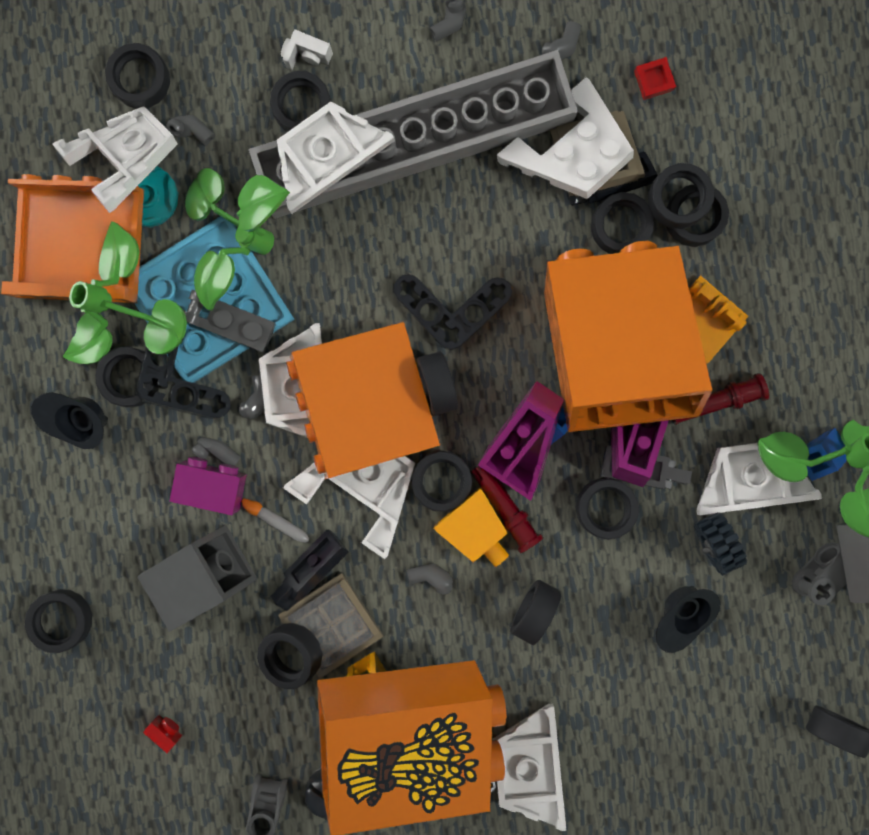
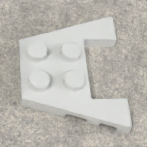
M586 77L571 90L578 112L585 117L543 155H539L517 137L497 154L498 162L506 167L509 165L522 170L523 174L533 177L537 175L547 179L553 186L588 199L633 159L634 150L593 84Z
M144 106L108 120V127L93 133L88 128L78 132V139L68 143L61 139L53 143L57 152L69 166L94 150L99 149L118 170V172L91 189L109 213L114 211L177 145L174 136Z
M406 456L329 478V480L380 515L362 541V544L384 559L388 556L415 466V462ZM313 463L294 479L286 483L283 488L305 504H308L325 480L324 473L318 474L315 463Z

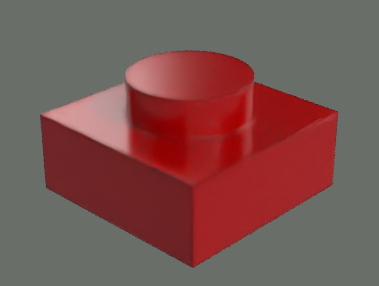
M667 57L636 66L634 70L643 100L674 91L676 88Z
M160 715L143 731L148 738L166 753L183 736L178 732L179 726L168 717L163 719Z

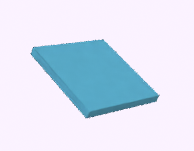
M220 216L140 266L138 301L135 303L138 310L151 316L154 304L158 300L167 299L176 302L183 311H187L191 302L188 298L191 291L195 290L194 274L200 259L208 251H214L219 254L223 248L241 247L235 238L237 227ZM250 251L248 256L244 254L228 255L233 259L235 274L231 285L219 301L275 322L276 326L273 333L295 320L252 251ZM203 306L199 317L207 320L210 310ZM187 323L186 333L178 347L174 367L182 380L195 383L250 347Z

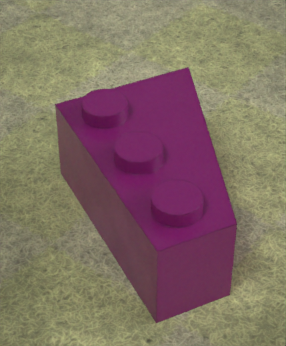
M536 381L490 442L478 466L531 501L543 474L564 399Z
M669 420L611 427L612 477L644 487L652 476Z

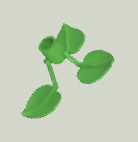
M209 168L200 170L197 178L193 180L189 187L185 200L188 216L193 220L201 221L209 215L212 209L213 212L238 227L235 238L241 246L239 248H223L219 254L214 251H208L200 259L194 274V286L197 297L208 310L213 311L214 305L226 293L233 281L235 266L233 259L228 256L229 254H244L248 256L250 251H253L260 255H266L274 245L273 233L260 226L277 210L290 192L266 176L256 175L249 179L242 188L238 197L240 210L237 212L239 220L216 205L222 198L225 187L221 175L215 170Z
M111 221L99 259V274L102 281L93 279L91 284L79 281L70 290L69 300L71 305L86 313L78 321L75 336L63 355L65 359L75 363L86 365L98 363L110 351L112 335L106 329L108 321L99 314L108 309L149 321L144 330V342L146 347L156 354L164 355L173 351L181 344V340L186 333L187 321L185 313L180 305L174 301L167 299L158 300L154 304L151 316L111 303L112 297L103 287L118 284L119 277H129L134 272L139 260L137 241L118 223Z
M855 420L849 421L841 431V439L846 446L814 460H808V447L795 434L776 432L758 440V451L763 463L771 473L784 481H803L808 475L807 466L812 467L844 454L852 467L862 468L863 472L855 485L856 492H848L842 497L840 512L845 523L851 529L869 538V488L863 491V484L869 475V426H862Z

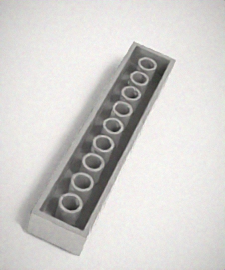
M558 50L356 114L367 120L368 124L384 132H390L394 136L395 141L296 212L509 144L517 137L520 139L528 138L555 129L557 126L573 122L578 110ZM277 140L250 148L249 153L256 174L266 176L285 188ZM287 197L272 214L274 219L291 214L287 208Z

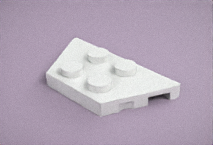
M329 102L277 139L285 189L290 192L286 203L291 214L395 141L394 136L388 131L384 132L368 124L367 120L357 115L347 113L344 108L335 103Z
M320 323L313 324L309 329L259 358L266 423L306 438L304 424H308L309 420L306 411L300 412L295 396V393L300 392L297 379L291 381L286 362L291 361V352L322 344Z
M758 443L721 447L716 450L697 507V515L822 499V495L818 489L813 487L807 477L800 482H788L771 473L760 457Z
M552 703L545 705L493 738V740H498L500 743L505 765L504 780L497 781L499 807L511 812H521L529 819L537 822L539 819L554 825L560 831H566L555 710Z

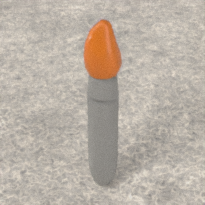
M246 498L241 500L242 506L249 514L258 516L269 525L298 542L306 543L309 541L308 535L302 529L263 507L261 503Z

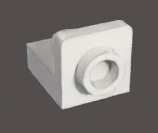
M295 29L291 39L286 38L281 50V57H283V62L289 70H293L299 53L302 54L301 58L304 61L316 66L320 62L329 65L333 55L330 43Z

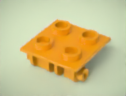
M700 275L691 285L689 291L706 364H708L731 336L745 326L747 323L745 320L748 318V315Z

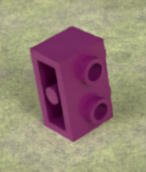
M188 457V461L185 460L177 463L169 502L227 515H234L240 511L247 474L238 472L239 467L228 464H220L219 468L207 465V460L196 457Z

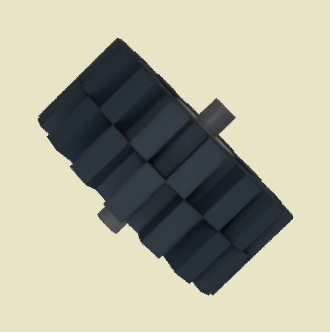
M720 512L694 524L695 532L698 534L697 537L703 547L701 549L702 553L707 555L718 573L723 576L747 564L746 553L742 550L744 548L738 540L739 535L737 532L734 533L731 524H728L727 519Z

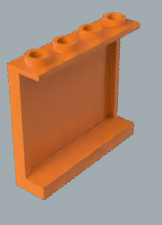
M23 174L21 179H8V184L18 188L13 281H2L1 294L14 298L70 301V290L76 282L82 281L91 284L93 279L102 281L99 274V259L108 228L112 221L118 223L135 238L139 246V260L134 272L129 277H119L118 284L104 286L103 288L110 293L112 302L137 303L144 189L137 186L114 211L109 213L91 190L103 182L101 178L83 176L82 181H73L72 178L67 176L53 175L51 180H42L40 176Z
M404 322L291 352V361L286 362L291 381L297 379L300 392L295 393L300 412L306 411L309 420L308 424H304L309 443L315 442L318 454L313 456L318 474L324 473L325 479L440 446Z

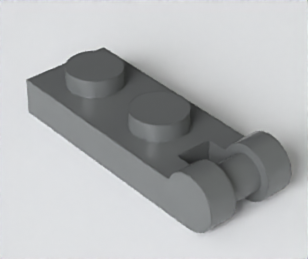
M191 291L188 298L191 302L187 311H184L187 323L265 353L276 326L275 322L219 300L214 305L213 311L210 310L206 320L199 317L203 304L197 297L196 291Z

